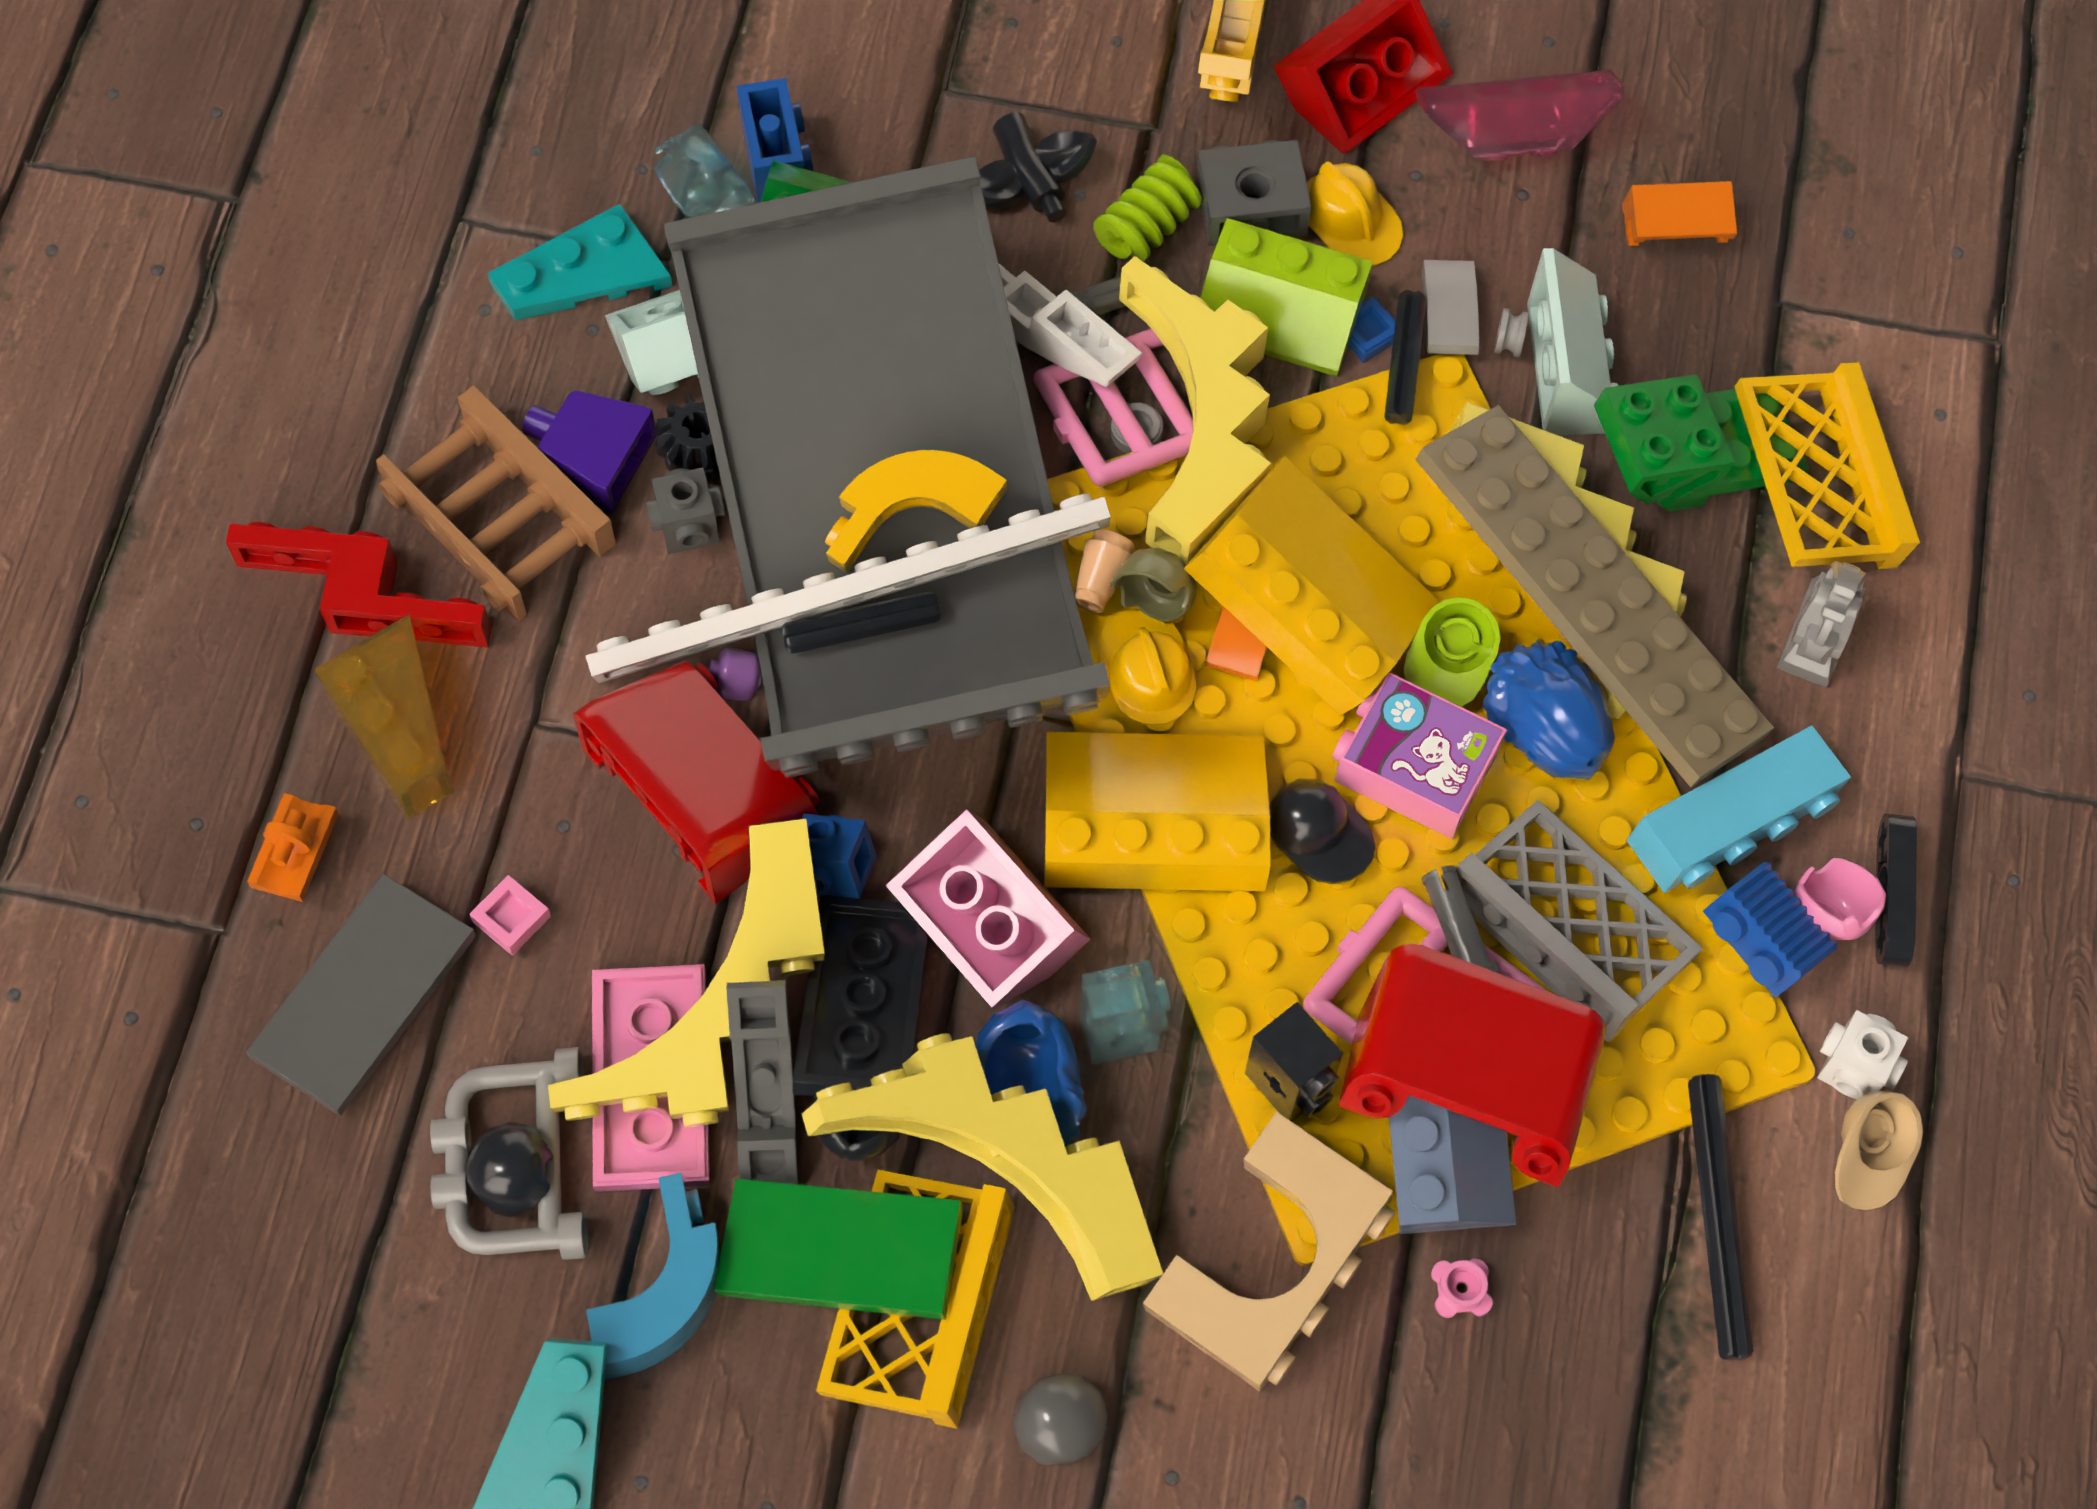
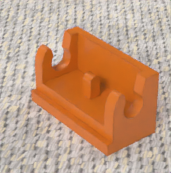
M1732 181L1632 185L1622 203L1628 246H1639V242H1645V240L1716 237L1717 243H1726L1728 239H1734L1737 235Z

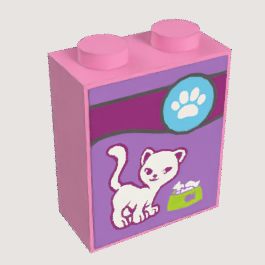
M1389 672L1380 688H1375L1368 698L1359 705L1356 715L1363 719L1355 733L1346 729L1335 748L1332 758L1339 761L1335 782L1453 839L1499 753L1507 729Z

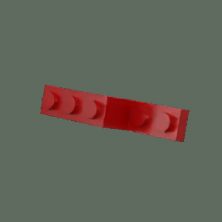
M261 521L251 522L248 525L231 523L229 525L226 544L237 567L327 575L320 611L330 633L485 648L489 646L492 628L484 605L477 604L466 598H451L448 601L426 600L412 593H398L395 596H391L398 562L389 538H384L369 531H358L353 535L330 533L323 528L306 526L301 528V530L277 528L270 523Z

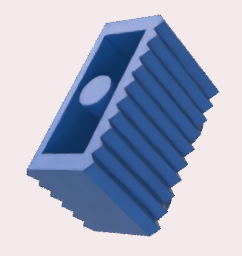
M1763 862L1703 910L1704 914L1712 922L1716 934L1724 941L1729 942L1749 966L1752 977L1758 983L1764 985L1775 998L1837 949V941L1830 940V934L1822 931L1821 925L1814 923V916L1807 914V907L1801 905L1800 898L1793 896V889L1786 888V881L1779 879L1778 872L1771 870V863Z

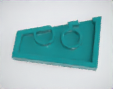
M620 204L487 273L490 285L514 320L576 308L579 301L608 295L609 300L628 297L627 291L654 285L655 291L673 287L671 275Z
M548 1338L544 1341L473 1509H594L608 1343Z

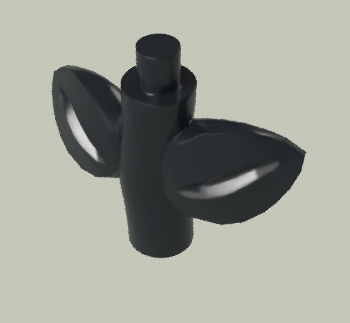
M1012 112L1004 115L993 126V133L1004 159L996 160L979 169L980 185L985 206L993 208L1013 207L1026 195L1034 210L1044 212L1049 222H1057L1063 219L1067 211L1062 204L1065 192L1060 183L1069 182L1085 168L1097 144L1096 138L1088 132L1064 130L1045 137L1036 146L1029 125L1022 113Z

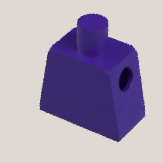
M577 390L569 393L557 414L537 405L532 406L526 414L522 427L523 434L541 441L538 449L597 507L610 514L613 513L657 437L652 409Z

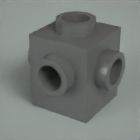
M704 468L694 470L675 469L662 477L651 479L655 499L645 501L652 532L663 531L668 554L719 543L716 518L725 516L719 487L718 485L708 487Z

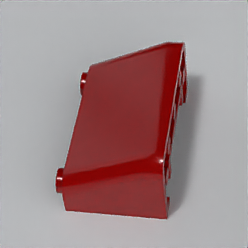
M682 661L591 700L574 712L573 717L583 751L599 769L605 765L606 770L612 777L618 775L676 842L679 854L686 863L690 861L699 873L704 871V877L698 881L699 886L717 904L750 878L749 826L802 819L804 814L818 815L815 806L820 803V800L804 778L799 777L794 780L792 777H785V773H781V770L774 771L765 762L760 740L716 692L718 684L708 669L701 663L693 666L688 661Z
M1414 943L1402 944L1388 954L1359 1013L1338 1106L1368 1117L1388 1118L1397 1114L1403 1108L1409 1095L1517 1135L1512 1151L1514 1165L1531 1178L1559 1187L1570 1167L1604 1044L1605 1023L1598 1012L1588 1006L1435 949Z

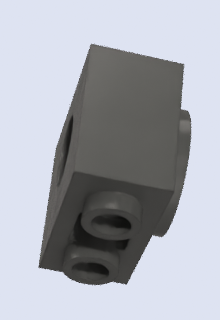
M1268 140L1254 145L1235 147L1219 145L1207 150H1198L1195 180L1197 189L1202 197L1200 207L1208 246L1217 245L1227 218L1289 237L1307 236L1311 203L1298 140L1282 142ZM1248 196H1256V197H1258V199H1257V198H1250V197H1248Z

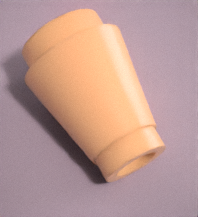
M1097 529L1093 538L1085 541L1075 594L1078 606L1096 613L1103 612L1105 605L1116 591V589L1110 588V582L1122 562L1134 550L1135 545L1132 541L1118 533L1104 529Z

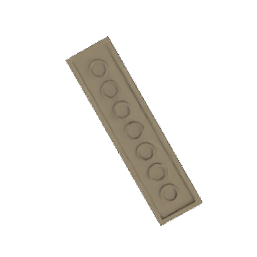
M1499 405L1421 449L1415 459L1690 787L1766 738L1774 729L1772 724Z

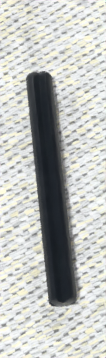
M1701 1074L1693 1076L1689 1080L1688 1090L1718 1351L1721 1359L1743 1360L1752 1356L1753 1342L1722 1081L1718 1075Z

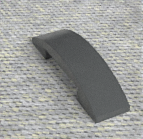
M786 980L727 983L730 1040H732L738 1124L739 1177L746 1180L798 1184L795 1094H793L792 1083L793 1059Z

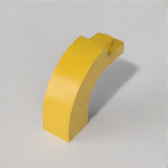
M910 451L881 460L859 474L839 496L841 506L853 515L849 520L844 516L840 517L825 540V543L830 546L826 552L828 560L845 573H848L881 524L897 512L909 508H933L947 513L968 528L982 526L1007 491V480L978 461L946 451Z

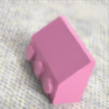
M967 809L886 885L994 1009L1050 978L1090 940L1089 936L984 819Z

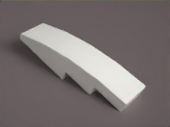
M998 263L1015 340L1026 348L1070 372L1105 387H1108L1141 358V351L1067 290L1056 297L1026 271L1014 277Z

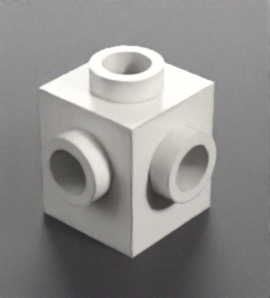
M1856 1010L1845 1026L1837 1022L1832 1026L1820 1049V1052L1828 1057L1817 1078L1833 1086L1842 1094L1855 1099L1872 1091H1880L1883 1086L1893 1090L1908 1063V1060L1899 1056L1908 1037L1897 1032L1895 1026L1887 1019L1875 1014L1865 1015Z

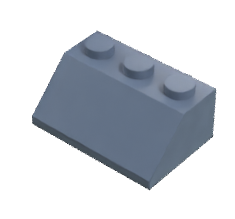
M1409 1095L1403 1108L1397 1114L1389 1117L1400 1234L1516 1225L1507 1131Z

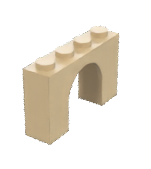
M1278 1112L1274 1114L1244 1157V1169L1288 1198L1308 1217L1315 1232L1317 1242L1316 1256L1308 1274L1296 1287L1283 1295L1270 1299H1249L1229 1292L1176 1255L1143 1302L1145 1311L1260 1392L1267 1381H1270L1275 1386L1281 1382L1296 1359V1356L1289 1352L1301 1332L1308 1337L1313 1335L1330 1309L1322 1303L1334 1284L1342 1289L1345 1288L1363 1261L1355 1253L1367 1235L1377 1241L1395 1214V1211L1388 1207L1393 1195L1391 1189Z

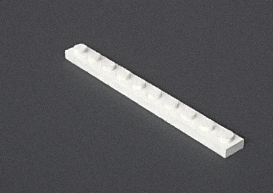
M1090 494L1074 496L1060 503L1061 510L1042 516L1038 509L1025 511L1008 519L1010 526L990 532L987 525L973 527L957 534L959 541L938 547L936 541L924 542L906 550L907 557L889 563L886 562L885 557L872 558L855 565L856 573L835 579L832 572L820 574L803 581L804 589L785 595L781 588L764 591L751 598L752 605L733 611L730 604L712 607L700 613V621L680 626L679 620L663 622L648 629L650 636L629 642L627 636L605 640L596 645L598 652L586 655L591 676L598 683L774 630L782 627L786 622L826 614L1093 532L1097 529L1109 527L1111 516L1105 497L1092 500Z

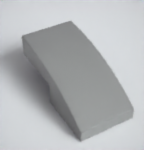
M1424 260L1422 284L1423 292L1426 296L1423 325L1427 353L1478 355L1479 314L1474 261Z

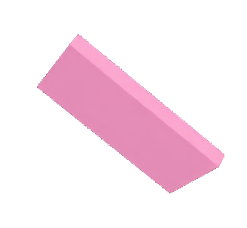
M705 965L592 970V1074L637 1054L673 1028L705 993ZM668 1097L657 1098L658 1108L645 1111L624 1112L623 1103L599 1106L600 1116L593 1118L594 1191L660 1189L659 1177L682 1173L686 1187L710 1186L709 1125L684 1127L683 1118L672 1119L669 1112Z

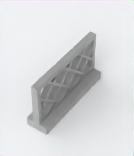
M1539 800L1532 804L1477 854L1471 853L1456 867L1457 876L1474 920L1556 995L1597 1011L1604 1020L1606 1027L1604 1039L1608 1043L1624 1029L1634 1015L1690 964L1703 949ZM1535 821L1552 837L1553 849L1526 847L1524 830ZM1515 840V846L1508 845L1510 842ZM1492 858L1516 859L1518 880L1501 879L1486 864ZM1527 860L1554 862L1556 883L1529 881ZM1565 863L1583 864L1593 873L1594 886L1567 884ZM1530 894L1557 896L1559 918L1541 916L1531 906ZM1568 897L1595 899L1597 920L1571 919ZM1606 900L1624 901L1634 910L1635 923L1608 921ZM1571 932L1598 934L1600 955L1583 954L1572 944ZM1610 935L1635 936L1637 939L1638 958L1612 956ZM1648 937L1666 939L1681 954L1673 961L1650 959ZM1613 970L1640 972L1642 990L1632 999L1614 982ZM1652 973H1659V974L1652 980Z

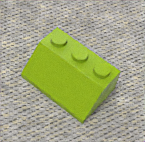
M1227 218L1210 261L1201 299L1214 312L1225 301L1230 300L1242 310L1254 313L1268 327L1264 355L1337 377L1349 345L1353 327H1355L1361 305L1367 295L1373 261Z

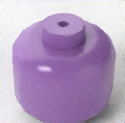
M726 647L720 651L717 660L710 659L707 669L717 682L718 690L716 692L722 699L749 700L755 693H758L762 672L759 656L756 653Z

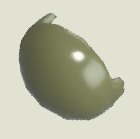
M1161 548L1136 550L1122 562L1110 582V588L1112 589L1120 586L1121 604L1123 607L1137 606L1147 616L1162 622L1181 619L1189 610L1196 597V583L1194 578L1185 571L1184 567L1186 564L1178 555Z

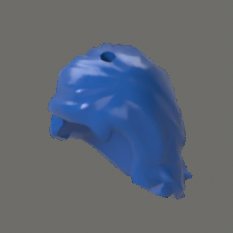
M1538 639L1530 647L1517 644L1513 651L1501 652L1497 655V661L1491 666L1493 675L1489 678L1487 684L1488 694L1483 699V708L1487 711L1488 720L1507 729L1504 736L1505 741L1512 743L1514 748L1520 749L1531 763L1551 777L1589 780L1601 769L1615 742L1607 697L1601 688V684L1596 682L1592 676L1591 669L1577 657L1578 653L1576 650L1566 649V646L1561 641H1554L1544 645Z
M1022 999L990 1017L978 1033L975 1047L991 1095L1015 1086H1024L1026 1094L1042 1089L1047 1090L1064 1146L1067 1147L1075 1142L1074 1138L1080 1136L1079 1126L1087 1110L1082 1096L1084 1091L1080 1084L1079 1062L1074 1045L1064 1021L1053 1012Z

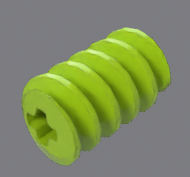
M1162 154L1158 158L1157 163L1152 164L1145 171L1144 176H1140L1132 184L1131 189H1127L1119 196L1118 202H1113L1106 209L1105 214L1100 215L1094 221L1093 229L1096 238L1105 250L1119 259L1136 256L1141 261H1145L1150 256L1149 247L1158 248L1163 243V235L1170 236L1176 230V222L1183 223L1189 217V209L1196 210L1202 204V197L1187 169L1171 156Z

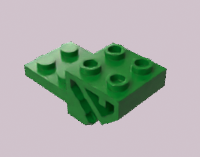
M1695 374L1604 388L1593 405L1630 494L1646 505L1657 501L1661 508L1671 512L1701 507L1711 495L1766 487L1735 389L1705 393L1698 375ZM1755 394L1758 405L1777 417L1782 410L1781 404L1767 394ZM1785 416V417L1783 418L1782 422H1784L1785 424H1787L1788 426H1790V425H1789V422H1788V420H1787V418H1786V416ZM1774 433L1770 437L1772 449L1791 462L1799 450ZM1802 456L1796 466L1808 473L1809 467L1804 456ZM1788 478L1785 483H1791L1793 481H1791Z

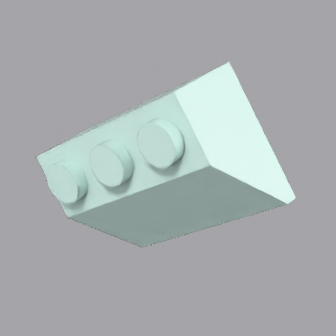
M1543 248L1527 303L1542 428L1555 435L1605 434L1593 405L1604 388L1618 386L1617 383H1610L1609 369H1612L1614 359L1613 342L1611 338L1604 339L1603 325H1606L1608 316L1607 298L1605 295H1598L1597 280L1594 273L1554 248Z
M680 290L605 315L631 381L640 393L649 391L650 395L663 394L679 386L678 380L695 374L698 376Z

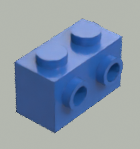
M786 78L736 86L740 121L757 203H760L762 200L767 176L773 160L813 171L809 143L800 144L798 133L805 132L800 102L791 103Z

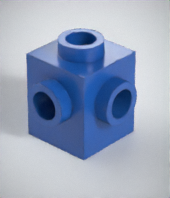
M804 814L802 819H806L816 895H834L860 899L877 859L866 820L848 819L835 815Z

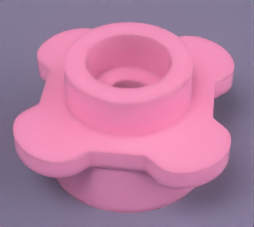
M1471 1259L1470 1261L1460 1260L1453 1263L1442 1260L1436 1263L1431 1272V1277L1438 1286L1439 1297L1435 1301L1436 1311L1445 1318H1452L1459 1312H1472L1476 1316L1486 1315L1493 1304L1492 1298L1486 1293L1488 1288L1487 1276L1489 1274L1487 1265L1479 1259ZM1460 1283L1465 1284L1467 1292H1458L1456 1286Z

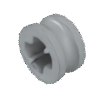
M1503 308L1494 353L1501 354L1503 350H1510L1513 357H1520L1529 312L1522 311L1520 315L1514 316L1510 313V309Z

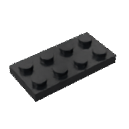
M828 895L820 896L818 910L824 946V961L814 962L815 970L809 972L792 1082L793 1094L817 1096L816 1094L819 1091L843 1083H850L852 1091L872 1086L870 1080L875 1076L892 1070L903 1069L902 1064L914 1054L928 934L900 902Z

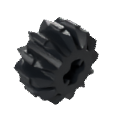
M688 393L685 398V406L680 407L669 402L666 409L667 418L657 419L656 432L658 437L657 441H655L656 451L661 458L665 459V465L669 471L704 468L706 479L712 483L714 470H719L704 400L695 403V399Z

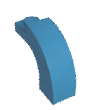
M682 1173L659 1177L669 1231L670 1249L666 1265L658 1279L646 1291L632 1299L586 1310L591 1340L608 1343L605 1380L640 1372L671 1356L697 1331L715 1299L716 1292L714 1291L721 1255L720 1238L715 1223L698 1227L693 1226L704 1223L700 1198L697 1189L686 1190Z

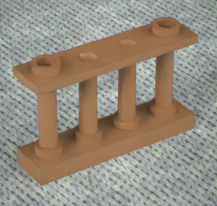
M473 385L457 397L463 419L460 421L461 427L405 471L401 472L384 454L375 460L382 478L378 487L385 498L396 509L404 505L482 584L480 591L494 609L501 612L506 608L520 622L527 616L521 592L519 591L523 586L576 544L580 547L587 544L601 557L615 546L616 542L611 520ZM474 443L477 446L485 443L495 453L493 454L495 460L435 506L417 488ZM518 476L528 486L527 491L529 494L470 540L451 522L507 477L514 479ZM550 510H553L563 520L561 522L563 528L504 575L485 556L539 512L544 511L548 513Z

